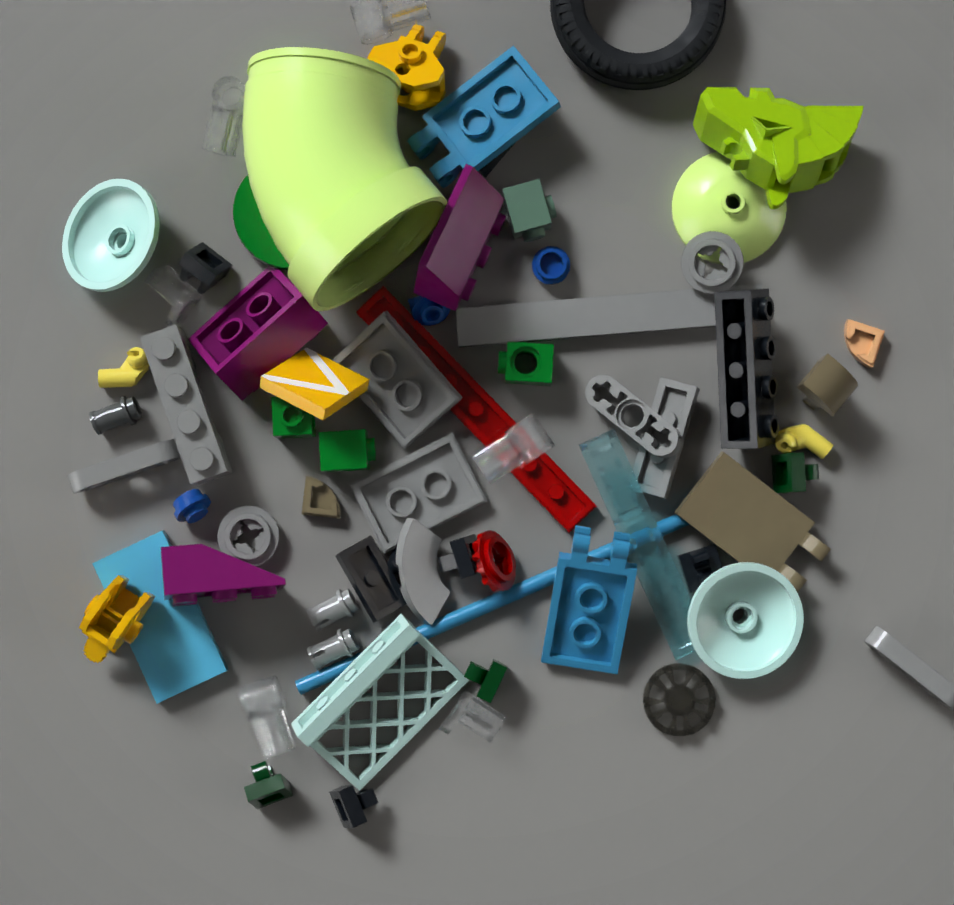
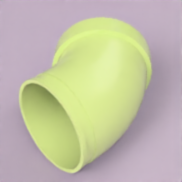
M284 47L265 50L253 55L248 61V81L245 84L242 131L244 157L250 186L262 220L277 249L289 264L288 278L314 310L327 311L361 295L409 258L435 230L447 205V200L419 167H409L403 156L397 134V98L400 95L401 81L393 71L372 60L328 49Z

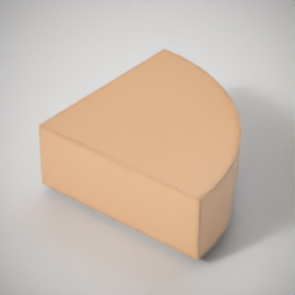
M847 319L844 327V338L849 352L859 363L870 369L873 368L885 331Z

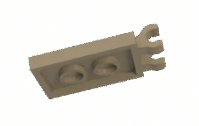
M723 451L720 452L674 512L738 562H755L775 569L791 582L797 592L802 588L807 579L784 563L798 545L821 562L831 550L827 545L809 533V530L815 524L814 521Z

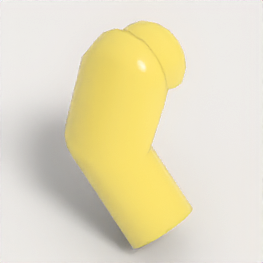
M140 347L131 348L127 352V359L120 368L99 369V387L117 388L137 385L150 367L144 349Z
M806 424L783 428L775 438V446L783 454L807 448L821 460L825 458L833 447L831 442Z

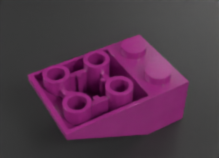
M203 544L161 547L164 601L173 600V607L196 605L198 597L212 596V603L236 601L237 594L251 593L253 600L274 598L277 595V590H281L286 585L285 578Z

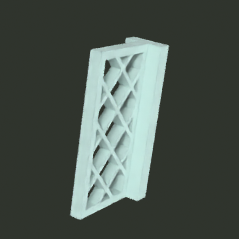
M401 613L291 725L296 736L307 747L311 746L360 791L469 680ZM417 641L425 648V664L405 665V652ZM432 656H433L439 663H433V664H432ZM448 670L455 677L445 689L431 690L432 671ZM425 672L424 690L404 691L405 673ZM398 673V692L377 693V681L384 674ZM424 698V710L418 716L404 717V699ZM397 699V718L377 719V701ZM370 701V719L349 720L350 708L356 702ZM397 726V737L390 744L376 745V727ZM370 727V745L349 746V728ZM343 729V747L326 748L318 740L328 730ZM369 753V765L357 776L349 769V755ZM336 755H342V762L336 757Z

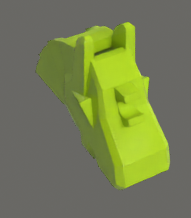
M707 87L700 95L693 127L701 142L731 160L730 168L732 171L740 170L746 179L765 189L770 209H778L787 201L789 193L813 189L815 185L823 184L833 179L834 174L841 168L847 158V153L858 128L864 106H802L785 98H775L770 88H750L749 97H744L737 87Z

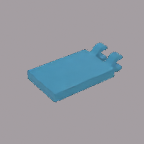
M513 45L425 113L422 118L427 126L412 135L407 142L418 158L422 160L430 155L441 141L450 154L436 162L429 170L440 186L445 188L455 180L459 172L464 169L465 164L479 171L561 108L559 100Z
M575 525L571 553L559 552L541 662L618 674L637 575V564L627 562L630 534L614 531L610 560L590 557L587 555L591 539V528Z

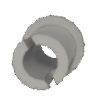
M339 589L336 591V596L313 608H309L307 614L312 625L319 632L322 628L345 616L353 617L354 612L359 610V606L349 589L345 591Z
M340 628L337 630V635L314 646L307 647L308 655L314 657L310 660L317 670L346 655L351 658L354 656V652L359 650L358 642L350 628L345 631Z

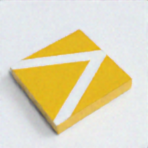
M305 348L263 374L260 380V388L323 421L366 392L370 379L309 348Z

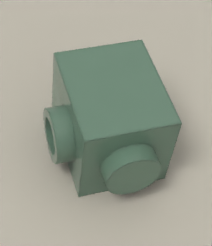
M540 178L502 189V196L505 199L504 205L514 240L523 237L524 242H531L545 237V231L551 230V218L557 217L552 196H544Z

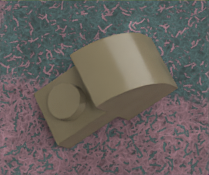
M826 354L817 361L796 388L806 395L802 401L813 410L821 407L833 417L858 387V383L845 367L831 355Z

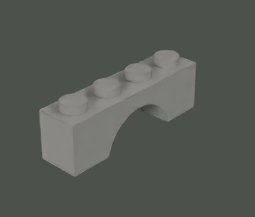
M175 324L141 336L140 340L190 484L198 486L232 474L233 470L222 438L212 421L199 385L196 363L184 329Z

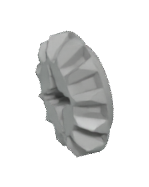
M716 231L704 232L692 238L684 248L681 258V268L687 282L701 292L712 294L732 287L739 279L744 263L740 246L727 234ZM718 247H721L719 261L728 270L714 269L711 273H708L706 278L703 277L706 272V263L697 254L711 256L714 251H717Z
M250 505L240 506L231 510L222 519L217 533L221 552L254 566L262 565L275 554L280 540L278 524L268 511ZM241 521H244L250 530L264 529L255 538L256 552L248 543L234 544V541L244 534Z

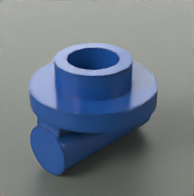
M417 296L408 299L413 318L421 325H436L445 320L450 312V308L433 302L426 297Z

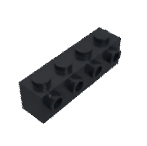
M769 289L714 292L721 449H758L775 444V438L779 432V420L777 415L774 414L777 380L772 372V360L775 357L776 344L771 336L770 320L774 316V303L772 298L769 297Z

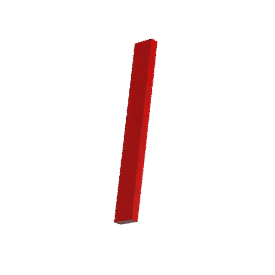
M382 286L356 311V314L369 326L383 312L388 311L463 397L450 411L570 533L575 528V525H578L597 505L417 320H414L407 309Z

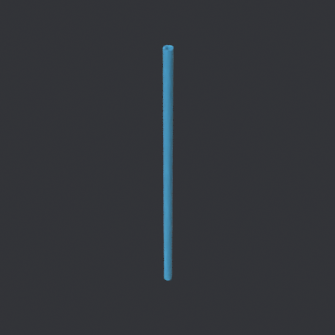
M677 514L630 534L629 551L690 524ZM612 542L588 552L587 556L610 560ZM557 566L521 581L508 590L496 592L435 619L433 625L423 624L416 629L425 638L430 639L554 584ZM362 652L296 680L295 683L301 695L334 681Z

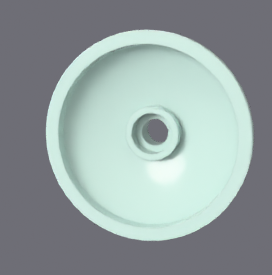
M111 179L96 185L78 201L67 220L62 241V253L66 269L78 284L93 291L108 292L125 286L141 273L154 253L159 236V212L152 195L144 187L131 180Z
M755 562L730 564L708 576L696 590L691 600L687 617L688 635L697 655L714 671L736 679L760 677L779 668L796 649L801 638L804 623L802 603L791 582L775 569ZM738 609H743V617L738 621H734V612Z

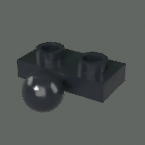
M370 535L338 553L335 557L372 622L375 623L407 603L402 596L400 585L394 576L396 574L399 575V567L396 565L397 548L392 551L389 561L386 562L373 537Z

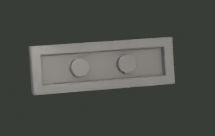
M660 377L651 408L679 430L682 436V446L676 455L663 459L656 457L640 445L629 481V489L668 499L700 391L697 386ZM653 418L652 424L657 421L656 418ZM652 426L646 431L658 441L656 449L661 445L668 448L672 443L668 439L670 431L666 434H661Z

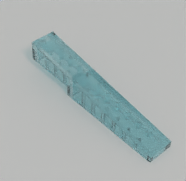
M615 429L579 444L581 453L617 532L630 534L628 557L631 563L637 564V577L675 660L695 652L687 629V617L691 599Z

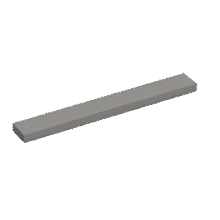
M762 283L736 285L725 291L762 289ZM697 289L457 308L458 347L507 344L508 341L536 342L716 327L714 293H704Z

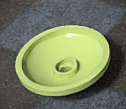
M719 152L710 153L691 164L682 174L676 185L672 197V219L675 229L685 245L692 238L704 232L716 231L727 234L740 246L744 263L749 262L766 252L779 237L786 219L787 203L785 202L778 209H770L765 189L746 179L740 170L732 171L730 168L731 160ZM735 197L739 201V207L730 209L726 205V198ZM718 247L717 251H714L711 256L697 254V256L704 260L723 265L719 261L721 247Z

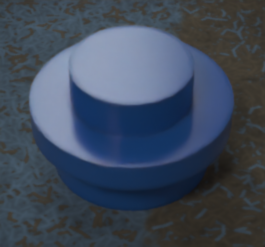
M547 246L535 254L532 261V271L540 282L547 285H555L562 282L569 274L570 260L562 249L555 246Z
M199 489L189 490L173 502V507L175 508L174 516L179 522L195 523L206 516L211 500L207 494H202Z

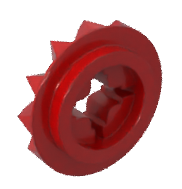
M488 530L477 534V540L472 543V548L475 552L472 559L476 562L477 566L475 572L481 574L482 583L489 585L493 592L510 589L516 577V562L510 546L495 531Z

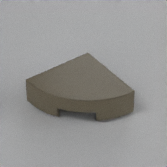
M306 476L302 514L341 519L340 504L333 490L324 482Z

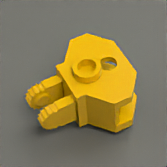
M418 24L413 25L406 37L401 35L398 41L374 46L367 59L390 69L399 77L401 89L410 94L406 96L399 95L397 103L414 111L434 107L446 95L445 71L438 61L445 46L446 34L437 31L428 44L423 43L425 29Z
M118 575L100 595H96L91 600L79 626L82 633L88 636L83 650L85 652L84 655L93 663L102 662L109 651L115 653L125 641L131 644L143 628L140 620L150 608L155 598L150 592H144L141 597H138L126 589L129 579L124 575Z

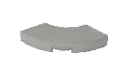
M407 518L401 529L396 549V565L399 567L402 585L400 590L405 602L416 617L424 624L433 625L450 594V591L441 582L437 571V551L441 538L414 518Z

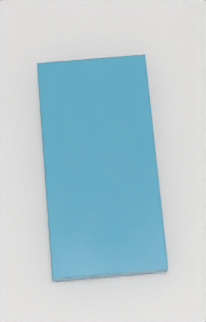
M165 530L92 563L104 590L118 575H124L129 579L126 589L138 597H141L144 592H150L155 596L150 608L140 620V623L143 624L142 630L129 645L156 704L229 670L198 602L196 605L173 607V600L164 601L161 547L172 546Z

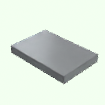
M388 311L383 312L332 359L338 364L370 379L368 390L361 394L359 398L404 449L414 443L463 398Z
M453 433L350 484L384 554L397 548L399 535L407 518H414L427 529L432 530L487 502Z

